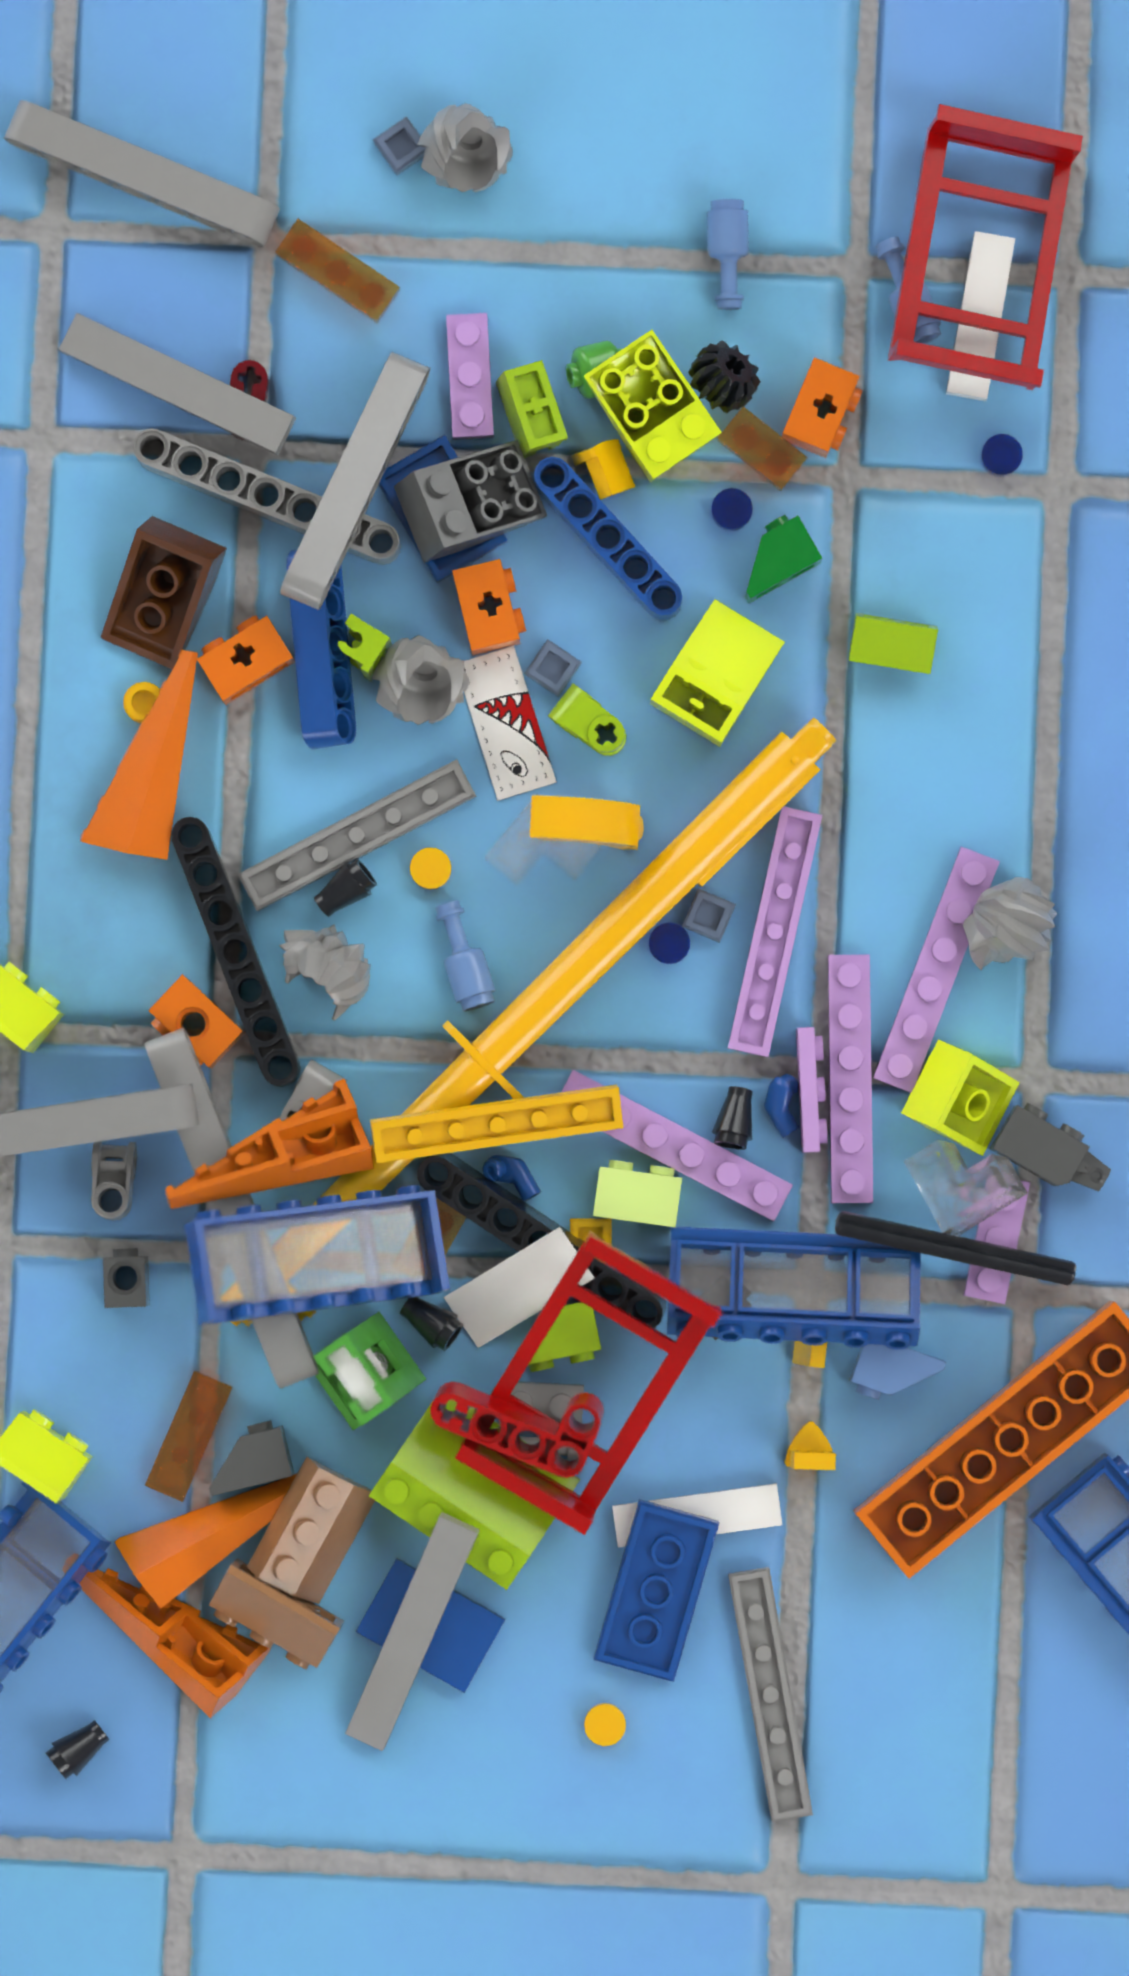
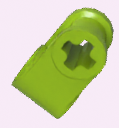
M573 683L548 714V717L573 737L579 738L603 756L618 754L626 744L627 735L622 723L602 708V705ZM612 726L615 727L613 733L617 740L613 744L609 741L604 742L603 745L599 744L601 738L597 733L598 730L601 728L609 730Z

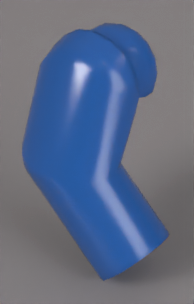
M790 1074L775 1077L771 1081L764 1102L765 1111L782 1138L800 1128L788 1109L792 1095L798 1092L799 1089L797 1079Z
M494 1155L484 1162L482 1167L484 1176L490 1181L514 1184L523 1202L541 1193L535 1179L522 1159Z

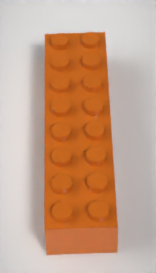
M1108 1301L853 1510L908 1579L1129 1399V1318L1115 1301Z

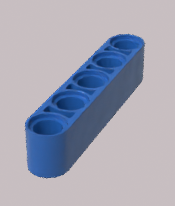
M547 457L541 460L535 468L534 482L538 493L649 615L662 621L676 616L682 603V592L678 584L564 460L557 457ZM548 469H558L564 475V481L560 486L550 488L542 483V474ZM584 499L588 501L592 506L591 513L585 518H576L571 515L568 508L574 500ZM611 529L619 535L620 541L617 546L606 549L598 544L596 537L602 530ZM637 559L645 563L648 571L644 577L632 579L626 575L624 566L630 560ZM658 590H668L674 595L675 603L671 608L662 610L654 606L652 596Z
M297 549L291 550L287 556V571ZM340 566L319 610L289 598L301 731L306 745L313 750L350 744L356 736L350 657L345 655L338 646V641L346 642L349 646L347 625L345 624L346 609L342 566Z

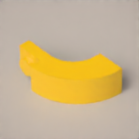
M532 795L529 837L543 841L590 843L621 850H638V840L642 838L644 831L643 819L640 816V805L602 799Z

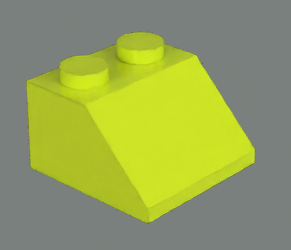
M9 961L5 967L0 964V1032L22 1050L34 1053L64 1016L57 1009L61 1002L43 987L36 993L24 983L29 976Z
M938 1039L901 1114L983 1156L1020 1082L977 1056Z
M33 1409L31 1414L26 1411L19 1412L0 1437V1466L57 1503L66 1498L93 1458V1456L86 1452L89 1445L69 1432L63 1437L51 1429L54 1422Z

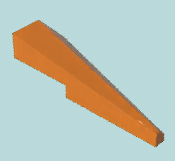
M183 649L179 652V658L159 689V695L149 714L145 715L116 769V775L105 795L100 798L97 810L90 823L83 830L80 837L81 842L128 854L168 859L198 656L197 652Z
M345 1079L335 1082L333 1090L319 1099L315 1100L311 1097L303 1102L302 1109L282 1121L280 1118H277L227 1149L226 1156L208 1167L206 1164L198 1167L195 1169V1176L175 1188L172 1185L166 1187L165 1192L170 1209L374 1169L371 1146L359 1121L357 1106Z
M297 1474L122 1536L115 1541V1544L134 1576L161 1609L270 1523Z
M74 1553L66 1560L63 1567L65 1573L79 1558V1554ZM109 1568L105 1572L98 1569L93 1573L89 1571L79 1583L84 1593L209 1718L214 1716L238 1694L271 1650V1648L237 1634V1627H232L228 1624L222 1627L200 1617V1610L176 1599L171 1600L160 1609L142 1585L140 1588H137L118 1579L119 1573Z

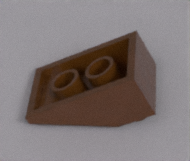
M151 516L136 530L100 638L173 669L181 649L186 650L215 585L227 548Z

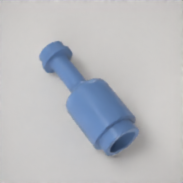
M740 199L711 201V210L707 211V241L709 256L720 261L721 295L715 296L717 309H741L744 295L737 294V261L740 258L746 257L749 251L748 210H744V201Z
M899 237L886 239L876 245L877 257L879 260H886L896 285V290L889 295L888 299L894 316L896 314L904 268L901 252L905 250V246L900 242ZM924 283L921 301L934 304L928 287ZM918 315L914 342L925 344L938 338L941 335L939 329L941 320Z
M459 900L437 906L435 908L437 912L436 919L437 921H444L453 951L451 956L444 960V965L456 1003H461L463 1012L494 1003L492 993L496 990L484 952L480 948H471L465 936L459 916L464 913V908H461Z

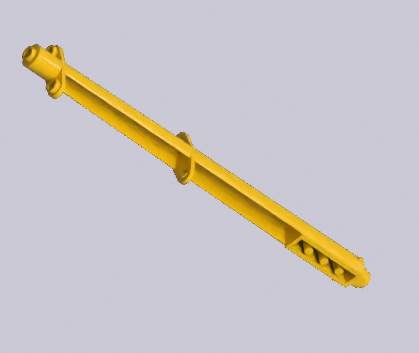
M814 717L791 739L783 732H780L472 1043L447 1020L442 1027L465 1050L401 1115L468 1106L494 1081L513 1099L524 1098L502 1073L694 886L702 887L820 771L815 762L836 742L834 736ZM372 1143L370 1146L374 1169L341 1175L320 1197L341 1195V1200L344 1202L357 1200L356 1194L360 1192L382 1190L414 1158L376 1163ZM350 1220L290 1227L271 1246L289 1294L299 1292L288 1280ZM237 1282L220 1296L223 1303L243 1300ZM316 1311L300 1312L297 1314L302 1321L306 1316L311 1318ZM251 1319L231 1322L236 1327L241 1322H243L248 1327L252 1324Z

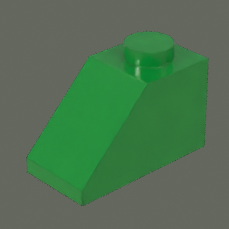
M783 515L765 526L767 533L761 537L745 595L749 604L821 564L822 556L798 515L790 520L786 515Z

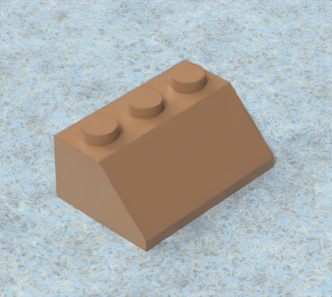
M306 1457L250 1559L247 1568L258 1579L294 1597L319 1604L375 1502L374 1499L368 1496L372 1490Z
M236 1559L228 1568L209 1603L211 1607L216 1609L213 1615L232 1627H235L238 1622L252 1630L249 1636L268 1648H271L273 1643L287 1650L288 1653L285 1657L294 1664L304 1669H307L309 1664L317 1668L344 1620L311 1601L294 1597L258 1579L247 1568L248 1564Z

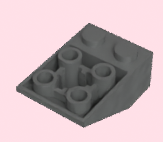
M517 440L415 470L394 486L424 563L460 552L547 517Z

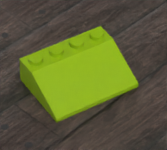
M449 1399L446 1409L454 1411L457 1402ZM430 1404L368 1496L429 1538L442 1512L480 1529L466 1563L507 1590L555 1518L456 1460L455 1455L459 1451L464 1437L436 1425L431 1418ZM470 1407L466 1419L471 1420L475 1408ZM494 1421L490 1428H498L501 1425ZM528 1464L571 1491L575 1489L581 1480L577 1476L569 1478L559 1477Z

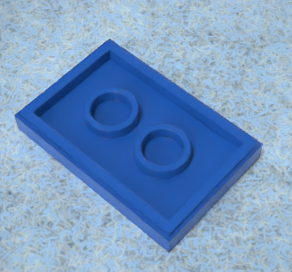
M445 434L387 468L379 483V487L418 552L419 549L394 486L415 470L458 458ZM503 534L460 552L425 562L435 581L439 583L453 575L452 570L468 566L507 543L508 540Z
M396 1558L358 1626L357 1633L383 1647L416 1568ZM454 1590L420 1668L465 1693L502 1627L505 1618Z

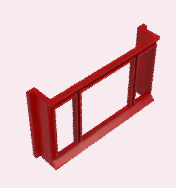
M942 104L938 105L937 114L927 129L887 361H908L1027 387L1026 389L1028 390L1042 386L1044 370L1038 369L1071 165L1081 151L1082 135ZM948 141L1054 164L1048 200L942 177ZM939 191L1045 214L1027 324L921 301ZM918 315L1025 338L1021 363L1015 364L914 342Z
M591 1231L588 1233L490 1395L557 1422L511 1393L570 1296L668 1353L608 1451L593 1443L588 1457L600 1464L581 1495L571 1491L528 1464L467 1438H463L460 1449L455 1455L456 1460L583 1535L586 1534L593 1523L598 1506L709 1327L715 1326L723 1312L720 1310L721 1307L709 1304L598 1238ZM594 1257L692 1314L676 1341L578 1284ZM490 1414L480 1417L482 1424L487 1428H490L496 1419L494 1415Z

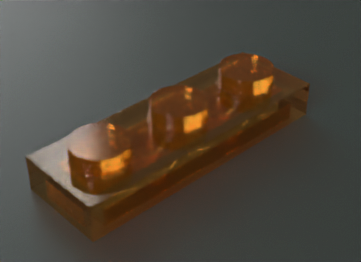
M300 219L296 220L275 251L277 257L377 324L400 292L398 285Z
M195 1370L145 1486L181 1502L185 1500L233 1386Z

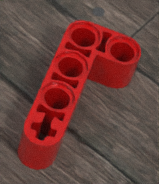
M453 1381L445 1383L438 1389L432 1401L430 1413L435 1424L447 1431L559 1477L569 1478L579 1474L585 1465L600 1429L604 1407L601 1400L594 1394L587 1392L578 1393L568 1402L559 1424L465 1384ZM449 1399L457 1402L454 1411L446 1409ZM470 1407H473L475 1410L471 1420L466 1419ZM579 1409L587 1410L593 1415L594 1421L587 1424L580 1423L573 1416V1412ZM486 1414L494 1415L500 1421L501 1426L494 1429L487 1428L482 1424L480 1417ZM526 1430L532 1431L537 1434L540 1442L533 1445L526 1444L520 1439L519 1433ZM565 1446L571 1447L576 1450L579 1457L571 1461L565 1460L558 1454V1449Z

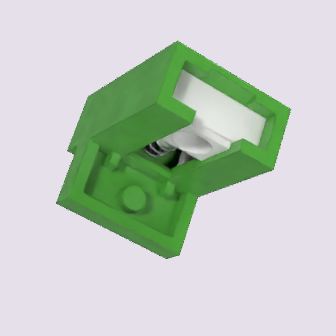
M380 1311L313 1356L319 1369V1374L315 1375L353 1431L393 1405L426 1380V1377Z

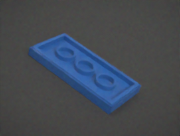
M638 1500L593 1658L595 1661L674 1682L719 1527V1521L646 1500Z

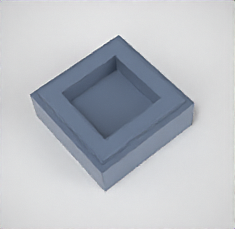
M407 116L373 139L374 144L396 176L424 157L425 147L417 145L421 136Z
M547 639L524 675L559 697L582 662Z
M698 888L682 927L720 943L736 904Z

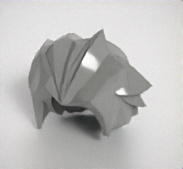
M467 103L458 107L456 105H449L437 112L435 118L426 127L417 145L425 147L421 167L429 174L435 176L437 185L456 188L462 193L473 189L472 191L476 193L493 185L500 174L507 173V163L513 155L509 130L506 127L497 126L492 117L484 115L479 109Z
M420 635L410 640L402 638L391 645L372 676V679L380 681L376 702L386 710L391 711L393 717L405 722L412 721L417 725L426 721L433 724L450 715L457 703L464 702L463 692L469 686V678L464 669V660L450 657L445 647L436 646L430 640Z
M1015 877L981 893L975 904L973 913L965 919L963 928L969 943L970 956L981 971L983 967L992 961L1005 963L1009 962L1013 957L1033 961L1035 952L1050 950L1046 942L1052 941L1049 929L1055 927L1052 921L1057 915V912L1052 909L1055 904L1042 896L1040 887L1030 879Z
M334 924L317 932L314 930H284V940L286 943L279 946L285 951L283 954V966L286 970L285 982L287 984L296 976L302 974L304 977H311L317 985L325 986L326 992L330 995L331 999H334L333 1004L336 1005L332 1017L333 1021L341 1016L351 1005L364 997L369 988L371 964H368V959L364 958V944L348 945L345 934L342 931L337 932Z

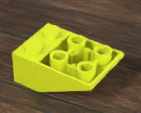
M652 329L583 376L626 448L649 482L667 472L722 433Z
M714 599L650 700V705L721 747L785 642Z

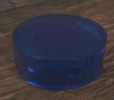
M994 435L985 442L981 450V463L984 469L993 476H1009L1021 464L1023 458L1022 447L1010 435Z
M728 488L719 492L714 498L711 507L714 522L720 528L727 531H736L745 527L750 521L753 512V505L749 496L744 491L736 488Z
M663 923L657 926L649 938V950L652 956L663 964L671 965L682 961L690 949V938L687 931L676 923Z

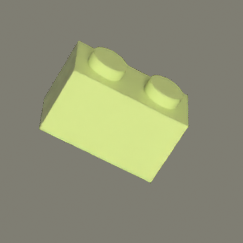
M609 1160L608 1168H599L593 1216L676 1227L682 1178L674 1177V1168L650 1165L649 1173L633 1171L634 1163Z

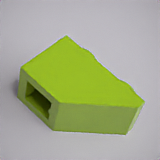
M582 1302L565 1305L529 1363L530 1372L554 1368L553 1360L569 1356L571 1364L595 1359L594 1351L601 1350L602 1348L594 1310Z

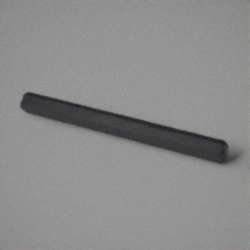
M841 1211L835 1222V1233L840 1236L1063 1285H1071L1076 1275V1264L1073 1261L861 1214Z

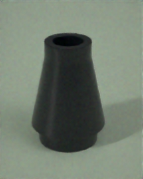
M356 859L351 864L346 862L324 889L314 897V900L322 912L329 917L336 911L372 894L371 889L377 886V883L366 866Z
M736 1086L728 1087L726 1099L712 1130V1133L715 1134L714 1144L735 1150H745L747 1148L748 1141L752 1140V1090Z
M419 1297L408 1298L400 1310V1315L411 1323L432 1348L438 1346L443 1351L447 1350L463 1328V1323L457 1320V1314Z
M94 1720L89 1725L52 1742L51 1744L54 1747L48 1750L46 1755L62 1776L67 1779L73 1773L77 1776L98 1750L110 1739Z

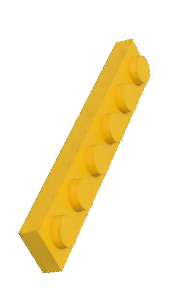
M617 1085L370 1119L376 1163L624 1128L620 1092Z

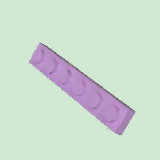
M784 806L781 808L727 1049L769 1057L822 820V815Z
M960 847L872 1079L909 1093L912 1092L969 944L963 928L964 921L973 913L974 906L981 893L990 888L1000 861Z
M870 954L828 955L831 1203H873Z
M572 1070L561 1092L602 1087L603 1085ZM620 1094L624 1128L601 1132L670 1168H674L683 1175L769 1220L775 1221L793 1184Z

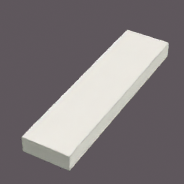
M978 231L974 232L961 310L1002 318L1015 238ZM958 324L954 350L994 359L999 333ZM950 371L946 394L987 401L991 379Z
M777 1483L649 1500V1502L719 1521L717 1534L783 1525ZM638 1502L612 1505L618 1548L625 1547Z

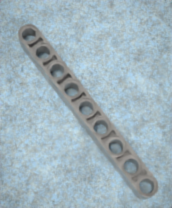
M183 1027L145 1042V1048L161 1088L193 1084L199 1125L178 1129L177 1131L195 1174V1169L203 1164L209 1167L224 1158L227 1149L231 1148L232 1145L190 1038ZM251 1194L205 1202L209 1211L220 1210L221 1217L236 1215V1208L255 1205ZM265 1230L259 1231L269 1297L289 1294ZM244 1233L219 1236L243 1300L254 1299ZM297 1313L251 1319L274 1379L280 1389L319 1374L316 1360L313 1357V1352Z

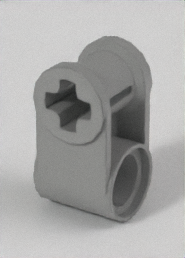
M311 1059L282 1111L281 1120L283 1121L290 1117L291 1114L301 1110L303 1102L313 1097L317 1100L332 1091L333 1084L345 1078Z
M101 1141L93 1143L91 1202L94 1211L105 1219L112 1221L120 1220L131 1210L133 1181L137 1165L136 1142H130L128 1146L103 1145ZM115 1158L123 1159V1161H106V1159ZM109 1190H118L123 1200L121 1207L111 1213L104 1211L101 1205L102 1196Z

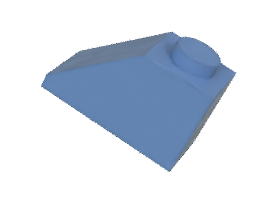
M868 1344L860 1347L849 1381L858 1384L855 1392L879 1400L881 1392L893 1395L944 1370L946 1362L909 1348L895 1350L886 1347V1345Z

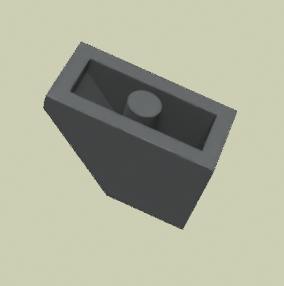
M270 1420L247 1426L249 1434L239 1437L209 1487L210 1495L214 1496L293 1476L294 1469L283 1425L273 1428L272 1421Z

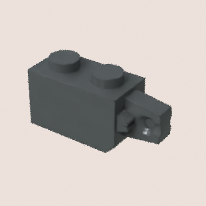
M1026 1103L1024 1108L1018 1105L1013 1106L989 1148L990 1150L1053 1186L1067 1184L1072 1181L1095 1191H1100L1111 1169L1088 1152L1089 1146L1081 1142L1085 1135L1064 1123L1060 1129L1045 1121L1048 1114L1030 1103Z

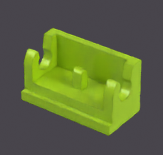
M543 361L504 371L497 379L496 385L514 439L518 441L524 458L531 457L537 451L544 448L552 450L558 447L562 441L567 440L568 435Z
M855 613L849 661L931 674L938 628L933 625Z
M350 614L345 624L350 628L349 634L355 639L352 642L353 648L343 641H338V646L345 655L350 657L351 665L361 670L364 678L372 682L374 671L386 655L392 642L390 637L355 615Z

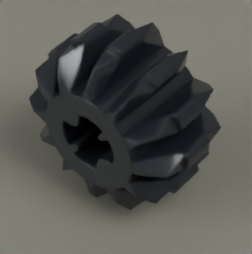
M723 340L717 344L710 343L707 347H704L697 354V358L693 361L688 371L691 378H693L690 386L700 392L699 399H706L711 409L719 406L726 414L732 409L739 410L741 407L746 406L761 382L756 376L759 368L749 362L750 355H743L739 351L737 344L730 348Z

